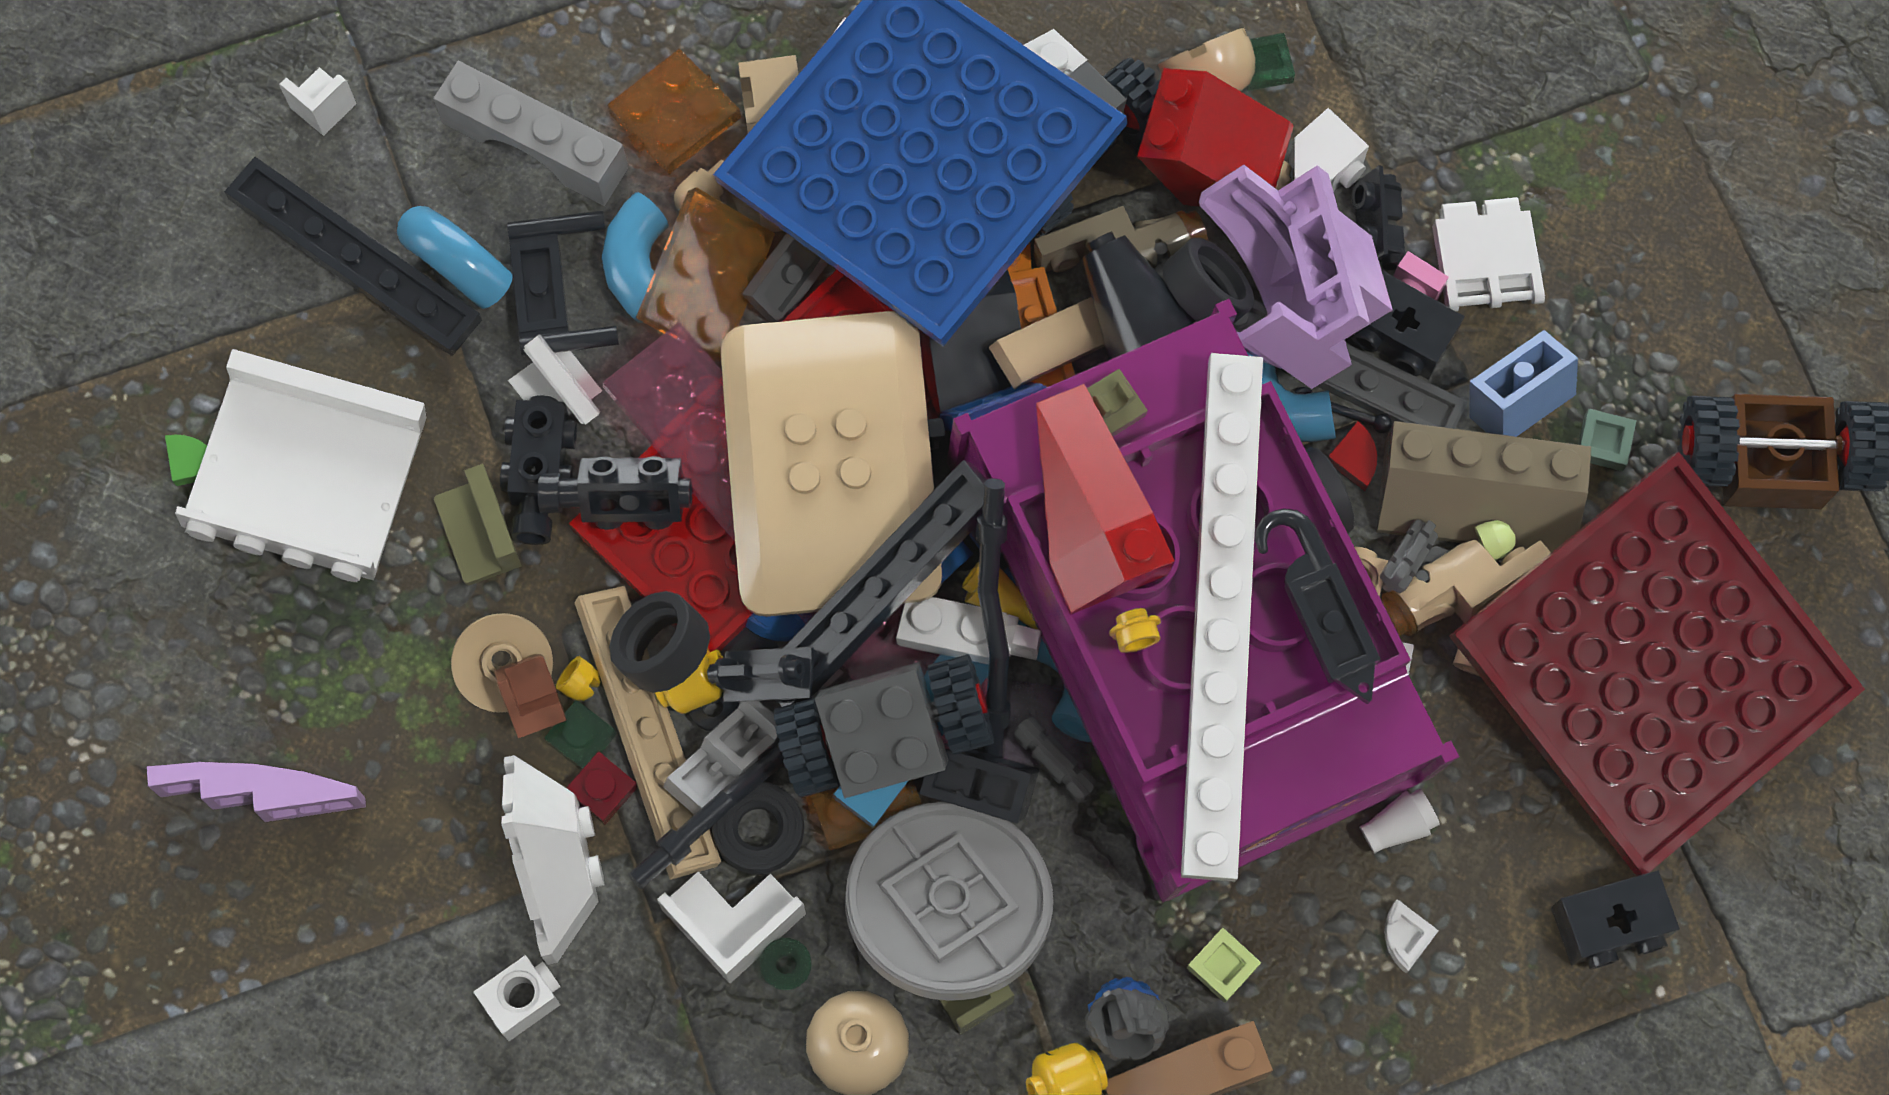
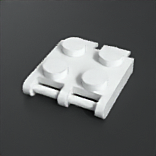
M1517 197L1484 200L1482 205L1483 215H1478L1475 201L1441 205L1440 219H1435L1432 229L1439 271L1449 277L1443 289L1445 306L1458 312L1460 306L1489 304L1490 308H1500L1502 302L1531 300L1532 304L1544 303L1545 293L1530 210L1520 211Z

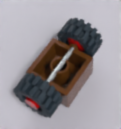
M1734 394L1732 398L1688 396L1686 398L1687 402H1684L1682 407L1684 414L1680 415L1679 420L1681 430L1678 429L1680 445L1677 446V452H1680L1705 486H1723L1724 506L1822 509L1839 490L1880 492L1887 487V481H1889V405L1885 404V402L1842 401L1840 407H1837L1835 415L1833 397Z

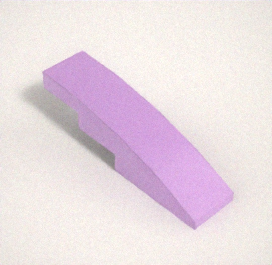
M194 762L147 766L148 787L160 797L200 792L201 799L213 810L254 804V812L264 822L366 807L365 797L356 786L308 772L244 763Z

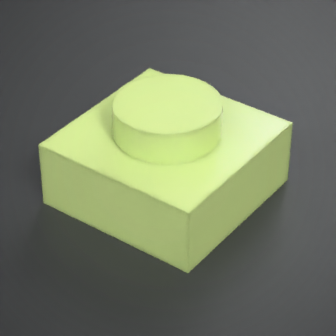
M1222 928L1190 962L1187 969L1226 1003L1259 967L1261 962Z

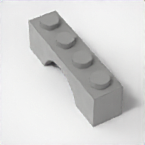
M459 60L433 98L443 124L482 144L486 140H497L522 150L547 167L564 186L603 206L606 205L628 170L622 143Z

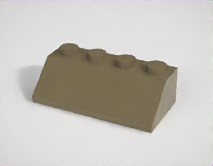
M1394 421L1385 440L1376 532L1404 536L1413 521L1419 519L1426 523L1430 520L1436 525L1434 531L1438 534L1437 540L1465 543L1477 540L1479 542L1475 526L1488 521L1499 520L1508 524L1515 534L1516 543L1513 550L1518 547L1528 549L1541 540L1548 550L1553 552L1580 530L1588 495L1591 446Z

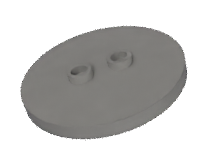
M936 802L901 811L888 818L869 834L858 849L850 866L846 885L845 911L847 923L857 948L872 968L886 980L918 996L946 1001L966 1000L985 996L1000 990L1021 976L1033 963L1042 949L1049 931L1053 914V889L1049 872L1039 851L1030 839L1014 824L1007 820L951 803Z

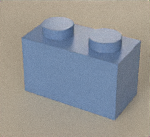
M1543 330L1470 381V419L1487 433L1517 437L1576 395L1578 358Z

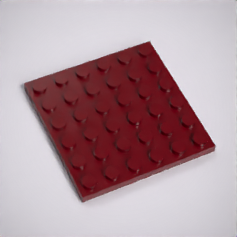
M1680 452L1669 456L1449 635L1636 876L1650 873L1865 690Z

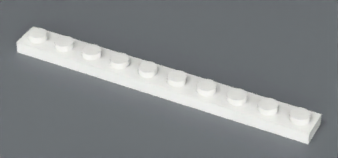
M1211 353L1208 359L1181 878L1233 882L1238 879L1263 357Z

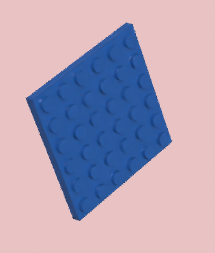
M862 0L713 175L718 184L937 343L944 346L1125 128L1127 116L958 0Z

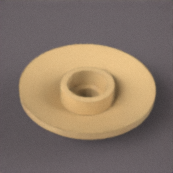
M502 613L480 618L470 624L455 643L451 657L454 682L461 694L475 706L492 712H508L497 684L495 670L541 654L544 656L551 675L553 657L549 642L535 624L523 617ZM498 651H506L511 656L510 661L504 666H497L492 662V656Z

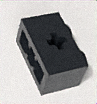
M1381 270L1393 310L1351 335V338L1360 348L1369 352L1378 351L1394 360V364L1399 369L1413 376L1421 375L1429 380L1456 336L1465 316ZM1400 324L1407 327L1404 332L1397 330Z
M1659 870L1561 898L1551 907L1571 966L1587 962L1590 970L1619 961L1617 953L1636 948L1637 954L1640 956L1666 948L1668 946L1666 938L1680 930ZM1611 916L1614 920L1624 919L1626 927L1622 930L1615 926L1609 928L1607 919Z

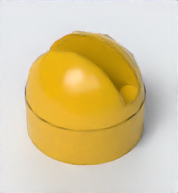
M577 656L561 673L556 683V689L569 698L585 701L594 695L591 687L598 688L600 684L599 673L592 664L581 656Z

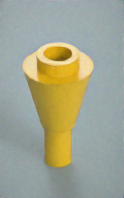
M978 562L966 577L962 588L968 591L965 602L980 607L978 596ZM1000 568L998 593L1002 612L1018 617L1020 621L1032 629L1038 630L1018 587Z

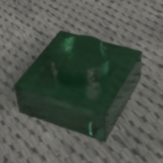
M1285 33L1250 39L1255 56V72L1250 84L1246 87L1247 91L1293 83L1295 71Z
M575 700L565 712L566 721L554 725L544 739L548 745L582 770L598 751L600 753L603 752L617 733L613 727L578 700Z

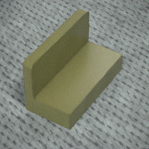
M483 464L464 470L469 482L468 484L434 497V502L462 579L468 586L522 566L492 483Z

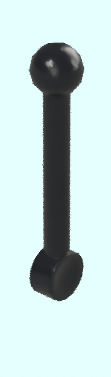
M1300 387L1295 392V394L1313 393L1308 387ZM1331 402L1333 413L1372 425L1378 433H1386L1391 429L1392 421L1387 415L1381 414L1376 417Z

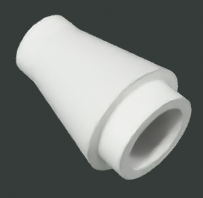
M1421 789L1411 794L1406 790L1369 822L1360 826V830L1375 854L1388 847L1430 836V830L1440 825Z

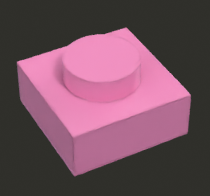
M1409 251L1397 266L1394 274L1395 278L1436 301L1441 296L1449 278Z

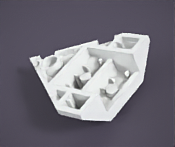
M515 755L504 757L506 775H503L502 806L505 816H502V828L505 838H509L514 868L529 918L534 921L541 957L547 965L558 963L597 905L596 887L604 885L599 856L590 857L586 840L588 837L595 836L589 806L580 808V804L573 792Z

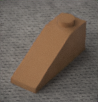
M1251 1021L1202 1039L1109 1078L1105 1091L1107 1095H1222L1266 1079L1273 1069L1255 1023Z

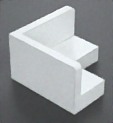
M699 872L692 876L670 897L664 892L657 899L662 911L729 983H732L806 915L804 904L797 896L793 898L771 874L733 908Z

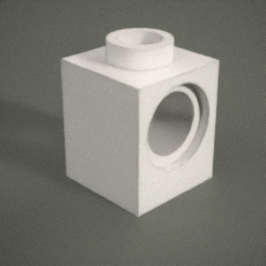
M526 955L474 991L480 1003L508 1041H511L561 1005L552 993L561 987L543 961L534 967ZM521 983L532 984L535 989L532 1001L522 1008L510 1006L509 995L511 990Z

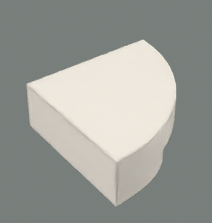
M1398 899L1394 902L1387 915L1385 940L1392 959L1403 972L1407 973L1439 930Z

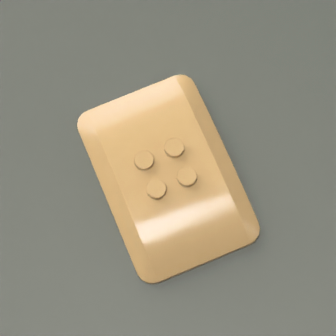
M895 311L743 325L728 332L722 341V376L739 591L746 608L758 616L768 617L818 612L934 491L919 330ZM941 564L902 604L928 600L937 593L942 582Z

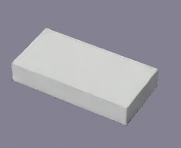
M540 334L524 346L526 354L581 424L584 423L586 425L599 415V409Z

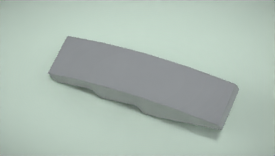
M838 669L812 698H815L820 690L833 687L841 679L844 672ZM777 700L740 702L739 707L704 738L701 748L667 777L663 788L690 812L696 814L722 789L762 758L780 741L775 729L777 725L774 721V710L782 706Z

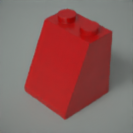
M1164 68L1137 157L1183 205L1200 206L1201 192L1242 165L1247 166L1276 189L1294 125L1286 118L1207 71Z

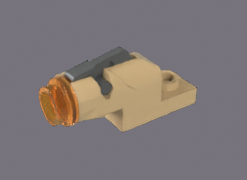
M1477 540L1462 543L1450 551L1434 546L1429 551L1407 589L1402 593L1394 590L1384 593L1382 595V603L1399 637L1404 634L1412 636L1425 626L1451 616L1454 612L1465 623L1551 552L1540 540L1528 549L1524 547L1516 548L1501 561L1499 566Z

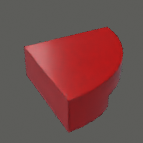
M1357 421L1328 456V459L1337 471L1366 491L1376 471L1377 450L1368 430Z

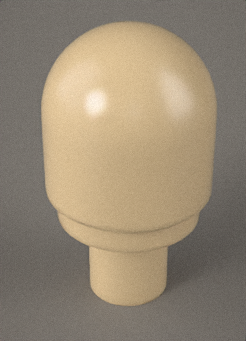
M722 159L708 172L702 168L697 172L694 171L677 187L674 193V203L680 213L687 217H699L720 200L723 189L716 182L713 174L724 162Z

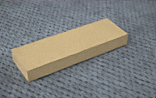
M1090 297L998 339L989 349L1012 387L1016 389L1105 347L1093 299Z

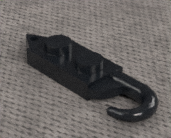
M1286 508L1271 511L1261 519L1256 528L1255 542L1259 553L1266 554L1268 552L1267 538L1273 528L1284 525L1295 531L1305 554L1297 558L1287 569L1284 577L1286 593L1328 683H1338L1361 701L1369 704L1372 701L1375 664L1381 658L1336 563L1333 564L1316 526L1308 516L1297 510ZM1359 685H1364L1367 688V692H1361Z

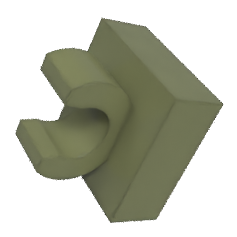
M1120 369L1087 388L1112 436L1117 435L1141 420L1148 412Z

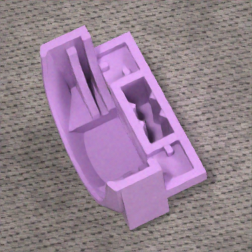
M1242 165L1201 192L1200 207L1223 230L1239 252L1256 283L1268 314L1242 332H1237L1244 348L1255 357H1263L1264 363L1284 369L1311 389L1351 366L1345 339L1393 309L1372 236L1338 210L1329 174L1317 165L1280 190H1277L1247 166Z

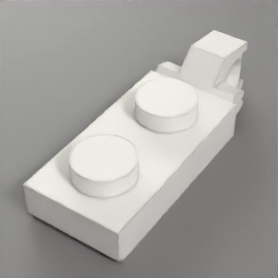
M931 597L921 602L905 603L896 637L899 646L950 657L969 654L972 661L989 665V651L981 607ZM1002 612L1010 655L1036 660L1041 643V631L1018 625V617Z

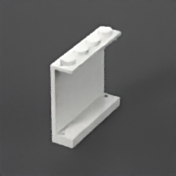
M232 349L226 366L230 382L186 508L177 506L175 512L181 527L186 528L185 532L191 537L199 540L213 542L216 536L234 541L233 546L249 554L262 555L264 550L283 555L282 560L299 568L310 569L312 563L331 568L330 573L346 581L357 582L360 581L361 577L374 580L426 421L425 404Z

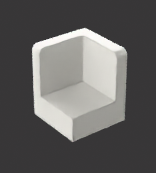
M320 67L299 88L288 78H285L279 84L289 107L323 136L356 105L347 80L341 75H337L333 79Z

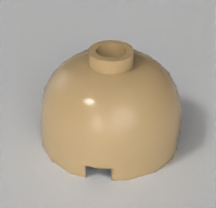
M1241 28L1207 41L1190 51L1187 50L1159 63L1158 66L1161 73L1164 68L1207 71L1237 90L1242 91L1250 84L1254 75L1255 56L1251 41L1245 29Z
M847 991L830 998L815 1012L807 1029L806 1053L813 1072L827 1088L843 1095H872L877 1093L878 1090L886 1088L900 1076L908 1058L909 1033L901 1013L887 999L869 991Z

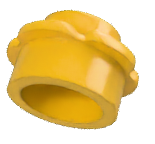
M1144 608L1133 609L1118 615L1115 618L1117 625L1109 631L1110 636L1117 641L1120 652H1134L1150 647L1161 639L1157 628L1161 620L1156 615L1148 617L1147 611Z

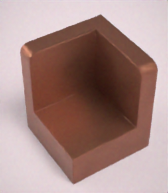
M538 654L495 670L498 687L518 738L566 721L563 706L543 655Z

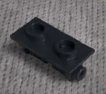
M1378 165L1354 183L1352 204L1355 208L1356 224L1372 236L1378 260L1382 262V268L1394 270L1397 269V266L1406 255L1403 226L1388 224V220L1399 221L1403 218L1402 185L1396 182L1395 175L1383 174V166Z
M814 647L726 651L725 658H719L715 664L709 665L707 670L708 680L711 684H716L720 689H724L723 702L810 699L813 692Z

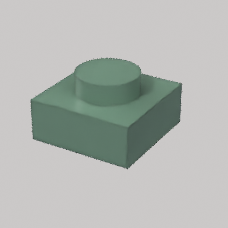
M1588 409L1584 415L1578 445L1591 446V464L1623 471L1628 464L1637 420Z

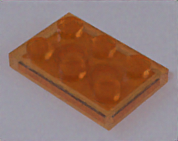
M696 187L689 190L636 318L714 362L722 361V341L728 332L739 326L748 300L742 293L763 266L775 233Z

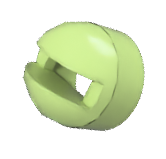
M1494 520L1475 526L1479 543L1495 561L1506 557L1512 552L1516 543L1515 534L1508 524Z

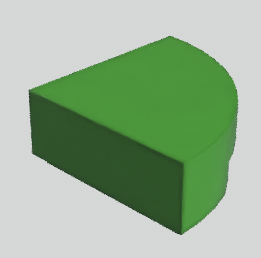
M166 435L165 440L173 483L176 486L195 483L207 445L196 438L186 435Z

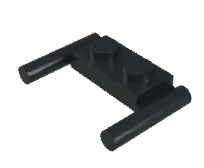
M603 210L507 222L521 356L528 357L524 351V346L539 334L554 353L619 345L617 326L569 332L560 244L558 241V235L605 230Z

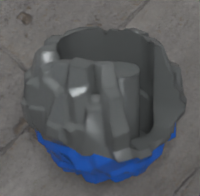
M1125 977L1120 980L1115 978L1103 984L1098 993H1096L1095 1000L1088 1004L1089 1012L1085 1016L1086 1030L1089 1032L1092 1041L1096 1042L1099 1049L1114 1061L1118 1059L1139 1060L1150 1055L1152 1051H1157L1169 1029L1167 1006L1160 1001L1158 995L1146 983L1134 981L1132 977Z

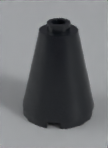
M1111 231L1086 244L1090 253L1085 255L1082 261L1108 360L1196 323L1177 303L1165 281L1125 235L1116 239Z

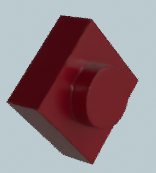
M598 751L566 788L575 794L580 805L583 807L589 806L591 814L606 825L637 790L638 786L632 778Z

